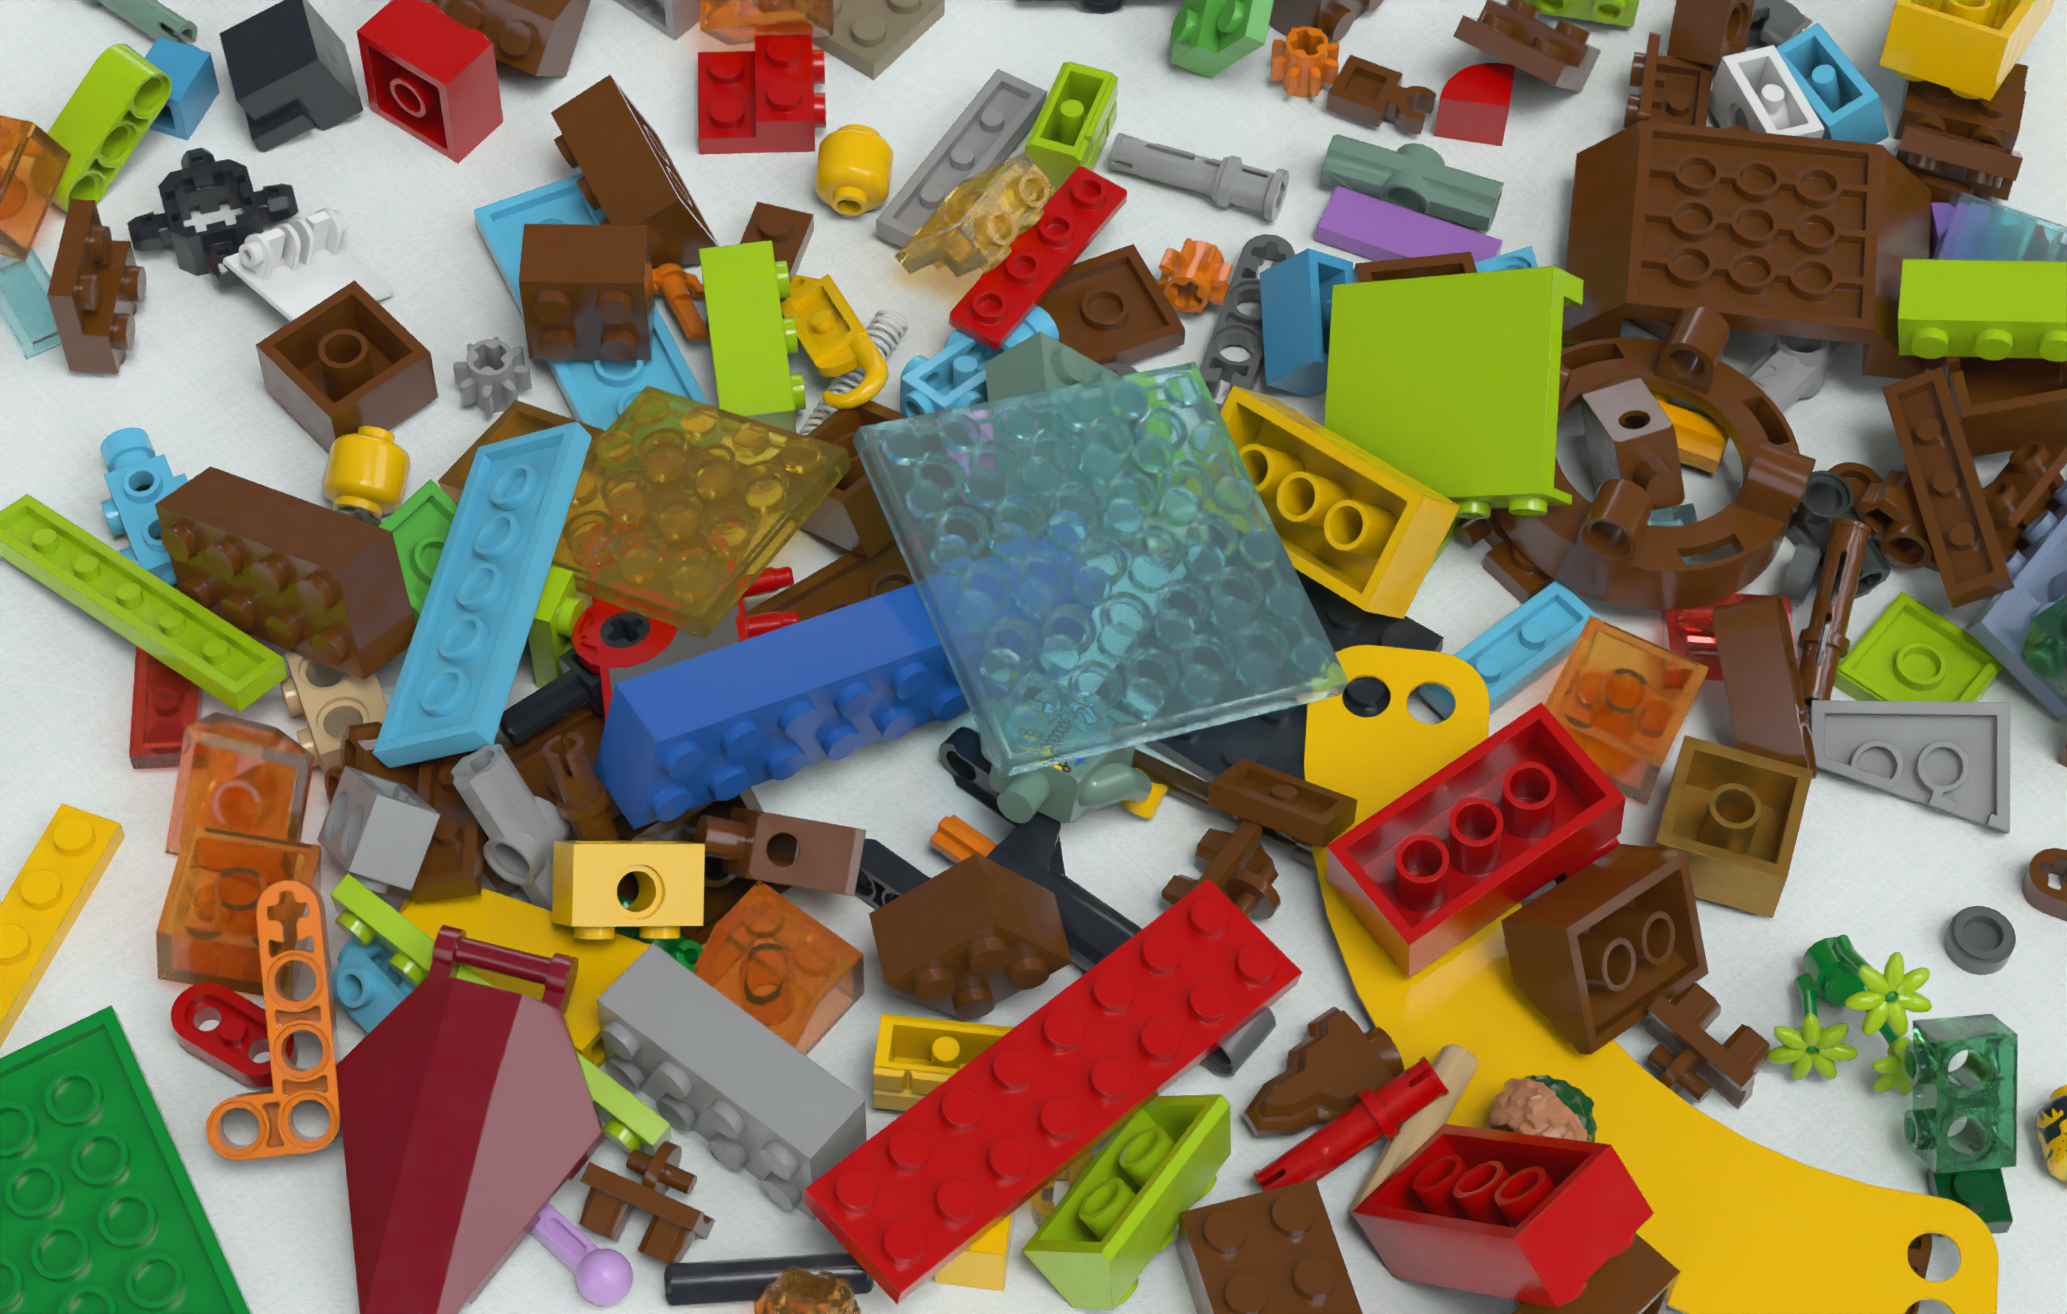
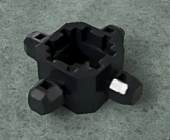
M202 147L188 150L181 159L182 169L170 172L158 186L164 213L154 215V211L134 217L127 222L133 248L136 251L147 252L163 249V245L173 243L181 270L195 276L210 274L213 282L224 289L239 286L243 280L223 264V259L239 253V247L244 244L247 236L254 233H264L262 222L271 220L273 224L289 219L298 213L292 185L283 183L262 186L263 190L254 192L247 166L231 159L216 162L213 154ZM226 203L230 204L231 210L241 208L242 214L235 215L236 224L226 226V222L223 220L206 224L207 230L196 232L195 225L185 227L183 222L192 219L191 211L200 210L201 215L220 211L219 205Z

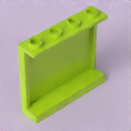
M1556 266L1333 285L1324 427L1460 505L1461 507L1456 515L1459 518H1489L1492 508H1509L1508 512L1510 514L1519 516L1547 515V506L1572 505V495L1554 488L1563 307L1582 305L1584 280Z

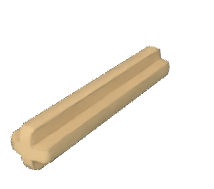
M1450 1044L1441 1049L1432 1068L1450 1093L1445 1097H1440L1398 1126L1401 1133L1388 1141L1350 1207V1214L1352 1216L1351 1212L1446 1123L1478 1067V1059L1472 1053L1465 1050V1048L1456 1044Z

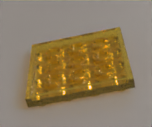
M647 385L587 451L582 472L579 476L551 565L574 571L577 592L707 637L850 470L852 466L847 449Z

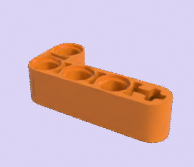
M284 880L274 883L262 893L257 902L256 919L273 1090L241 1093L231 1096L218 1104L210 1113L206 1124V1135L209 1145L217 1154L229 1160H249L314 1152L324 1149L342 1130L336 1065L340 1062L325 906L319 892L304 881ZM293 891V897L296 902L308 904V916L297 919V937L299 941L312 936L314 951L297 948L276 955L275 941H290L287 921L282 919L275 920L273 915L274 906L284 904L285 892ZM293 960L309 964L315 972L316 987L313 993L304 1000L288 997L282 991L279 983L283 967ZM308 1030L316 1034L321 1040L323 1056L315 1067L309 1069L300 1068L289 1060L286 1053V1044L290 1035L295 1031ZM316 1100L325 1106L330 1116V1124L324 1135L316 1138L307 1137L295 1128L293 1111L299 1102ZM236 1107L245 1108L257 1117L259 1135L254 1143L237 1145L227 1138L223 1129V1120L230 1109Z

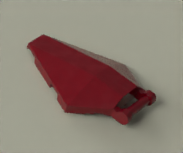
M443 925L437 934L433 947L432 964L428 976L336 1065L360 1314H459L467 1302L472 1304L538 1223L541 1219L539 1213L568 1178L572 1181L606 1139L565 1017L577 977L579 962L577 957L556 952L552 958L466 938L465 930ZM461 964L545 985V991L542 1001L520 993L456 978L459 966Z

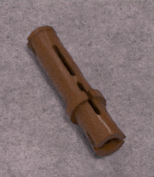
M1846 518L1832 520L1831 534L1818 579L1808 628L1802 629L1799 634L1797 644L1802 649L1798 670L1806 708L1811 709L1812 700H1831L1830 697L1840 658L1848 655L1850 641L1845 636L1855 594L1858 589L1867 541L1871 535V527L1857 520ZM1845 563L1837 599L1833 604L1831 602L1840 564ZM1827 624H1830L1820 666H1817L1825 627Z
M567 733V739L571 747L568 751L565 748L561 734L553 737L543 746L542 753L544 759L549 764L559 791L556 804L561 817L571 822L577 841H620L608 809L610 804L609 797L611 796L600 779L596 777L586 750L584 737L579 733ZM630 872L620 880L617 887V897L624 896L635 901L638 897L639 889L633 873Z

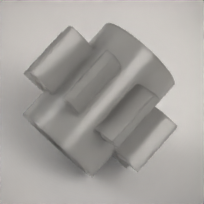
M499 337L482 340L474 345L469 343L467 345V362H456L453 364L455 381L460 386L462 403L465 406L475 403L478 408L486 411L487 415L505 411L515 400H518V390H529L532 388L530 368L525 366L523 348L519 346L511 350L506 343L499 340Z

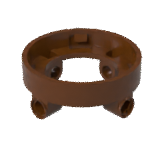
M1700 306L1684 309L1678 315L1666 342L1645 338L1619 337L1583 342L1561 350L1557 426L1565 414L1580 403L1579 391L1637 374L1649 390L1666 393L1687 401L1715 419L1726 430L1738 450L1742 463L1743 479L1742 486L1735 498L1715 515L1686 525L1652 526L1648 525L1653 503L1649 494L1642 487L1624 479L1607 480L1600 485L1591 503L1570 484L1559 466L1557 457H1555L1554 488L1572 495V505L1547 506V515L1519 516L1510 514L1508 512L1509 508H1494L1502 528L1515 546L1536 567L1554 580L1581 594L1609 604L1644 610H1678L1707 605L1739 592L1756 580L1774 560L1782 545L1793 512L1796 513L1816 459L1800 454L1798 444L1787 420L1763 390L1733 367L1722 362L1730 337V327L1719 313ZM1729 543L1733 545L1737 552L1735 555L1717 561L1696 565H1686L1682 559L1683 557L1701 555L1717 550Z

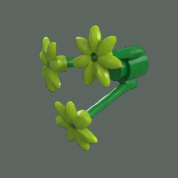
M1843 934L1838 937L1824 938L1815 942L1803 957V967L1806 973L1798 976L1794 981L1801 996L1803 1020L1801 1027L1798 1030L1782 1025L1774 1027L1775 1037L1784 1045L1770 1050L1767 1055L1768 1060L1776 1064L1792 1063L1790 1076L1792 1080L1800 1081L1807 1076L1812 1066L1824 1078L1835 1079L1837 1069L1834 1061H1850L1858 1056V1051L1855 1047L1840 1043L1848 1034L1849 1026L1847 1024L1839 1023L1826 1029L1820 1026L1816 998L1819 997L1824 1002L1834 1006H1847L1852 1010L1859 1011L1865 1010L1867 1014L1863 1020L1862 1032L1865 1035H1872L1879 1030L1888 1043L1887 1054L1889 1057L1878 1059L1871 1065L1875 1072L1883 1074L1872 1086L1875 1092L1882 1093L1896 1086L1900 1095H1908L1915 1087L1916 1075L1926 1080L1938 1078L1940 1072L1934 1063L1943 1060L1951 1053V1044L1947 1042L1936 1044L1938 1040L1936 1029L1928 1030L1915 1044L1911 1039L1902 1037L1908 1032V1020L1905 1010L1920 1013L1928 1012L1932 1008L1930 1000L1915 992L1929 979V969L1920 967L1904 974L1903 957L1899 952H1894L1890 955L1882 975L1854 949L1847 935Z

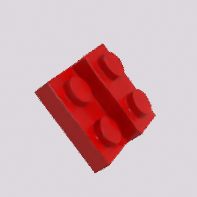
M812 34L754 35L755 51L698 52L699 154L815 152V128H826L825 93H814V84H825L824 49L813 50Z

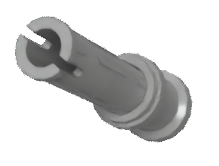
M1118 133L1109 158L1111 159L1109 163L1111 170L1132 173L1154 181L1201 192L1202 194L1212 196L1213 202L1217 203L1219 207L1228 208L1231 204L1249 208L1263 212L1264 218L1270 221H1275L1279 216L1289 182L1288 170L1279 168L1275 173L1243 165L1241 158L1236 156L1224 157L1222 161L1210 159L1180 149L1140 140L1123 133Z

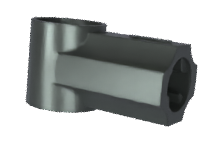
M1823 470L1812 472L1796 513L1793 512L1788 525L1786 536L1795 545L1803 542L1821 549L1820 552L1823 553L1819 563L1821 568L1831 534L1832 520L1846 518L1859 521L1850 508L1853 503V492L1850 485L1841 476L1833 472ZM1868 538L1858 589L1854 599L1869 594L1877 585L1886 581L1891 571V568L1871 538ZM1845 563L1840 564L1838 577L1835 585V590L1837 591V593L1839 591V586Z

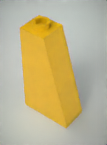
M482 887L481 895L423 902H415L412 895L408 896L402 904L399 913L434 941H436L440 928L446 925L465 930L466 938L548 958H552L556 952L577 957L579 961L578 972L565 1017L576 1051L599 1069L603 1066L606 1058L603 1039L600 1034L601 1024L597 999L629 968L650 944L615 933V939L574 938V927L552 923V911ZM469 967L495 988L520 993L542 1001L545 991V985Z

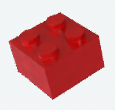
M391 0L356 31L370 110L456 163L462 161L504 122L493 43L481 31L465 27L447 16L434 3L423 2L422 0Z

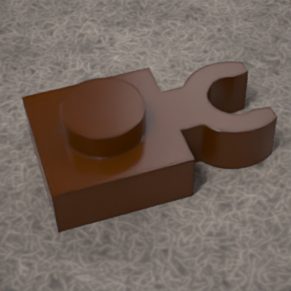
M1349 55L1328 92L1326 109L1378 128L1384 118L1388 117L1394 119L1397 126L1403 131L1411 134H1421L1425 114L1413 109L1432 114L1436 93L1423 86L1404 88L1401 86L1403 73Z

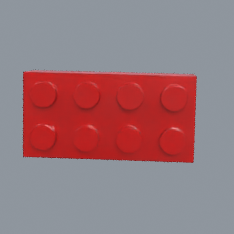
M1540 702L1327 845V881L1409 979L1621 834L1626 798L1543 703Z
M1450 1124L1442 1125L1351 1212L1395 1278L1559 1308L1579 1297L1587 1287V1280L1609 1258L1626 1250L1634 1241V1233L1654 1214L1611 1144Z

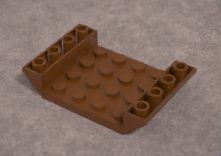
M1641 120L1576 155L1565 271L1584 280L1582 305L1563 307L1562 343L1580 344L1598 339L1619 338L1623 318L1675 324L1681 311L1689 307L1700 306L1719 313L1727 321L1730 330L1863 344L1862 375L1905 380L1925 373V358L1899 355L1898 311L1903 259H1929L1931 190L1880 144Z

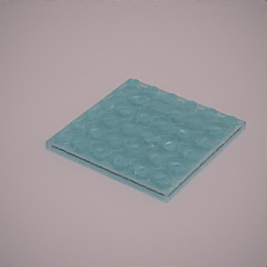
M1196 362L861 426L852 440L1000 778L1338 696L1349 684Z

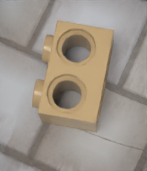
M290 650L285 651L290 677L280 682L282 694L290 717L302 714L307 728L296 732L307 767L312 768L320 765L325 779L326 771L330 767L342 765V739L338 738L346 733L347 726L377 721L383 724L388 707L375 672L364 680ZM337 683L330 687H322L326 684Z

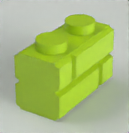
M1071 61L1063 62L1025 144L1024 163L1026 166L1024 169V187L1029 189V191L1052 197L1077 167L1083 166L1091 171L1094 170L1106 143V137L1109 136L1116 120L1117 76L1108 71Z

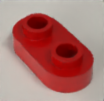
M200 983L184 990L177 997L171 1009V1022L179 1043L192 1054L247 1086L255 1088L273 1086L270 1060L262 1063L253 1061L259 1053L269 1052L265 1009L218 983ZM208 1020L220 1021L219 1025L213 1030H199L201 1024ZM291 1034L286 1044V1053L289 1060L296 1065L298 1050L294 1035Z

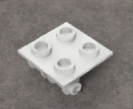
M329 208L320 209L315 214L306 217L305 220L295 218L288 223L276 225L270 231L249 235L246 237L244 244L239 247V253L223 259V264L289 321H293L354 280L376 301L392 296L394 292L393 289L340 245L342 233L347 229V222L340 211H332Z

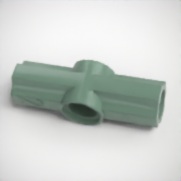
M1339 134L1332 137L1320 182L1334 187L1340 186L1424 215H1433L1487 232L1491 229L1504 186L1503 182L1445 166L1441 155L1423 144H1404L1397 151Z

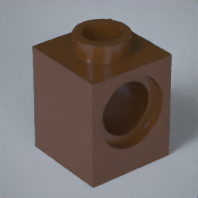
M1676 0L1667 56L1719 66L1722 57L1745 52L1754 0Z

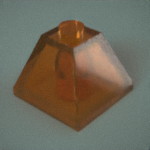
M214 712L185 727L165 853L279 882L294 880L315 755L277 727Z

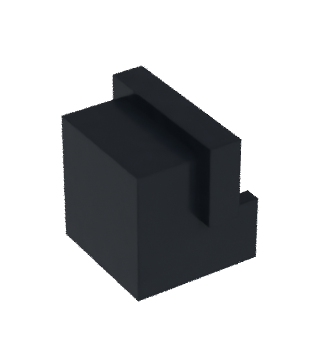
M283 0L219 33L236 101L245 111L252 141L263 152L314 128L313 120L325 131L364 111L344 42L307 0Z

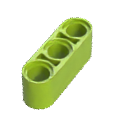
M118 43L104 50L31 156L25 172L27 182L66 213L68 212L71 199L95 200L97 205L165 106L171 94V78L127 44Z

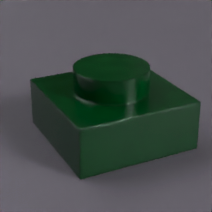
M1999 1158L1930 1163L1925 1173L1930 1196L1946 1198L1969 1208L1982 1219L1992 1234L2008 1232L2013 1218Z

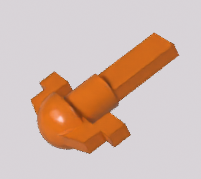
M665 263L652 269L654 293L665 297L687 339L707 340L710 334L688 291L690 290L694 298L705 299L703 284H700L697 276L685 272L674 263Z

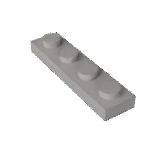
M997 69L877 218L876 235L927 259L1037 120L1047 99V91Z

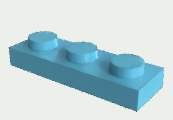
M1555 580L1453 656L1470 664L1482 677L1489 693V714H1491L1597 635L1602 619L1565 585ZM1438 684L1419 686L1418 694L1447 720L1455 709V700L1451 692Z

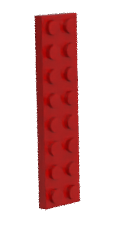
M1208 878L805 1188L802 1202L896 1304H899L1295 987L1302 971Z

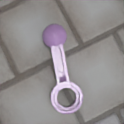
M548 1203L539 1213L541 1219L530 1231V1234L576 1274L578 1288L588 1301L606 1306L622 1300L630 1291L633 1282V1271L627 1258L613 1249H599Z

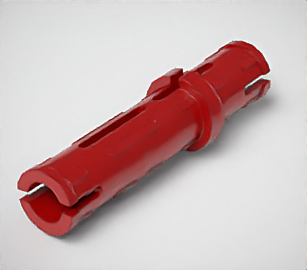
M1423 1056L1419 1059V1062L1375 1092L1370 1087L1358 1094L1362 1101L1261 1170L1258 1169L1253 1172V1175L1258 1184L1263 1186V1191L1312 1179L1318 1182L1386 1135L1391 1140L1399 1135L1401 1131L1398 1126L1440 1097L1447 1096L1450 1092L1428 1060Z

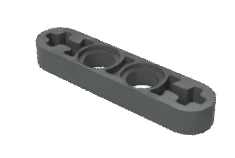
M1263 234L1255 236L1248 240L1243 247L1197 375L1192 410L1195 418L1209 428L1213 427L1227 397L1224 399L1223 404L1212 402L1218 395L1221 380L1230 383L1229 393L1233 385L1251 391L1255 389L1265 360L1262 315L1256 317L1244 315L1236 306L1246 300L1261 302L1258 272L1259 266H1262L1265 260L1273 261L1272 267L1295 255L1292 245L1277 235ZM1229 345H1241L1251 351L1252 356L1245 361L1236 362L1226 359L1220 351Z

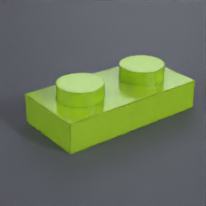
M553 565L550 566L533 624L528 634L535 682L538 688H542L563 674L558 657L574 647L572 642L574 625L584 609L583 600L577 599L574 571Z

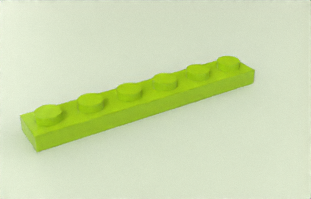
M29 494L24 495L0 511V556L237 712H241L288 677L283 657Z
M347 873L330 893L335 909L340 914L335 923L360 945L367 947L374 940L393 955L388 961L389 966L408 983L417 987L428 976L432 964L435 941ZM460 964L456 978L494 987L468 966ZM577 1052L598 1115L607 1122L603 1127L605 1135L629 1154L633 1149L639 1150L641 1148L647 1154L654 1156L660 1145L665 1141H670L672 1138L671 1124Z

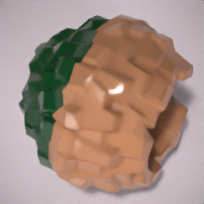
M1530 1075L1523 1079L1511 1078L1504 1083L1503 1091L1495 1096L1496 1103L1492 1107V1113L1487 1121L1488 1125L1485 1127V1129L1595 1142L1597 1126L1592 1109L1595 1103L1580 1088L1571 1086L1565 1080L1553 1079L1549 1075Z

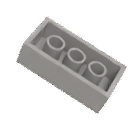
M652 943L597 999L601 1024L600 1034L603 1039L606 1058V1070L626 1090L636 1092L637 1089H640L656 1101L660 1113L674 1127L681 1131H687L691 1128L709 1141L711 1151L727 1167L735 1171H739L743 1167L762 1181L761 1185L766 1194L780 1207L789 1211L796 1207L814 1221L817 1217L802 1202L804 1190L867 1142L865 1099Z

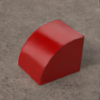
M1481 63L1464 68L1453 75L1441 92L1434 136L1502 146L1510 107L1515 66L1505 63Z

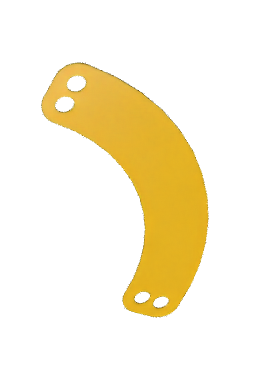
M1358 645L1334 653L1317 668L1308 690L1304 753L1305 781L1357 799L1355 822L1333 841L1488 738L1489 693L1482 677L1470 664L1456 656L1442 652ZM1361 677H1372L1383 682L1391 695L1388 707L1381 714L1374 717H1359L1352 714L1345 707L1342 700L1343 691L1351 681ZM1424 684L1441 685L1453 695L1455 709L1452 715L1441 723L1425 724L1419 722L1409 713L1407 708V699L1410 693L1418 686ZM1327 845L1324 848L1311 846L1327 917L1356 993L1375 1027L1382 1028L1393 1040L1402 1058L1404 1071L1419 1062V1059L1423 1056L1432 1066L1441 1049L1450 1044H1456L1465 1048V1050L1472 1053L1478 1059L1476 1071L1445 1124L1485 1129L1488 1125V1117L1492 1113V1107L1496 1103L1495 1096L1503 1091L1504 1083L1511 1078L1523 1079L1530 1075H1549L1553 1079L1567 1081L1571 1086L1580 1088L1586 1096L1591 1097L1595 1103L1592 1108L1597 1126L1595 1142L1611 1144L1654 1212L1636 1233L1680 1271L1667 1306L1685 1314H1905L1908 1308L1918 1301L1934 1300L1947 1306L1953 1314H1997L1999 1271L1997 1246L1986 1224L1969 1208L1946 1198L1866 1184L1805 1165L1755 1143L1691 1106L1644 1070L1614 1040L1591 1055L1579 1053L1513 983L1501 920L1522 907L1521 903L1509 909L1408 979L1327 881ZM1927 1233H1936L1950 1239L1960 1254L1958 1271L1951 1278L1938 1282L1925 1280L1918 1276L1910 1267L1907 1257L1908 1247L1915 1238Z

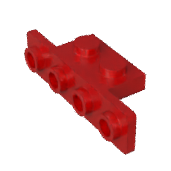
M1083 166L1077 167L1032 220L1018 231L1010 245L994 263H991L983 271L979 280L951 310L949 324L992 349H1000L1126 203L1127 190Z

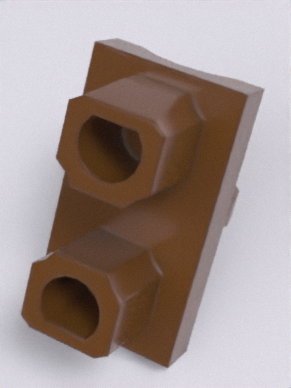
M1244 819L1234 833L1209 828L1197 844L1195 854L1200 870L1204 871L1203 875L1199 880L1182 874L1174 875L1162 891L1161 897L1166 911L1209 878L1247 917L1252 915L1261 919L1271 918L1281 905L1280 896L1272 886L1279 875L1273 860L1260 844V836L1263 833L1261 825Z
M1693 983L1671 1001L1660 995L1647 1008V1013L1651 1016V1020L1646 1027V1032L1660 1043L1651 1051L1647 1060L1663 1072L1659 1081L1675 1094L1683 1089L1698 1103L1702 1102L1713 1088L1739 1110L1752 1096L1755 1076L1769 1053L1770 1045L1768 1041L1750 1026L1741 1024L1722 1045L1705 1030L1720 1015L1721 1005L1715 997L1698 983Z
M670 1141L662 1143L654 1156L637 1149H633L626 1162V1168L644 1175L642 1185L591 1162L588 1163L580 1180L591 1187L585 1200L580 1225L618 1242L633 1208L635 1207L653 1215L639 1245L638 1251L668 1265L680 1263L690 1248L695 1235L707 1239L716 1220L704 1215L700 1210L665 1195L670 1187L689 1195L697 1181V1175L679 1168L682 1149L681 1146Z

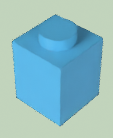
M158 37L145 56V59L171 78L172 89L165 106L149 129L188 141L220 92L210 52L203 51L194 45L180 44Z

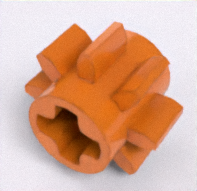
M1308 26L1291 28V32L1286 37V42L1278 39L1273 40L1271 81L1281 80L1282 86L1288 92V95L1317 97L1324 83L1333 85L1338 76L1340 45L1338 43L1329 44L1327 36L1321 29Z
M1186 238L1180 252L1169 247L1166 249L1158 266L1162 273L1157 283L1161 290H1165V296L1173 308L1183 312H1196L1198 315H1202L1208 300L1219 306L1223 304L1229 288L1227 281L1232 272L1233 265L1224 263L1223 256L1216 245L1205 241H1192L1191 238Z

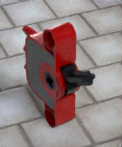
M613 522L601 526L592 533L587 543L593 605L582 613L574 625L572 635L574 647L558 657L563 674L503 712L499 729L509 743L512 745L519 744L585 702L598 714L604 711L606 722L616 683L800 622L799 612L795 610L783 613L774 611L749 616L745 601L747 597L777 592L778 589L791 587L794 584L792 569L788 566L776 569L768 567L739 573L735 561L731 557L715 550H696L649 559L642 532L634 524Z

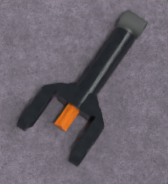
M967 727L957 728L940 745L939 755L944 766L952 774L957 787L1007 820L1015 828L997 845L953 814L950 818L945 816L938 823V831L930 838V846L956 864L978 853L1053 892L1072 962L1085 971H1089L1141 931L1142 928L1065 876L1059 835L1061 830L1060 821L1039 811L1026 823L1013 822L1002 814L997 805V798L1000 793L994 791L988 783L992 763L986 760L981 753L979 733ZM865 838L855 894L876 909L931 879L877 840ZM1268 1007L1202 1060L1201 1063L1220 1076H1234L1276 1027V1020L1270 1008Z

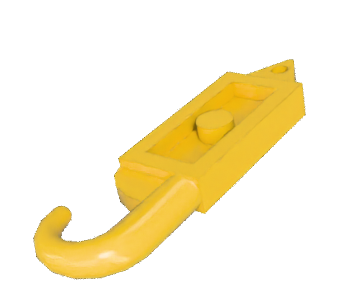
M829 274L821 279L793 275L790 283L791 297H787L781 303V311L784 317L794 316L797 337L824 379L826 377H837L859 367L865 373L863 381L856 388L843 394L825 391L822 395L823 401L830 407L841 410L855 408L867 403L877 396L886 384L889 371L885 358Z

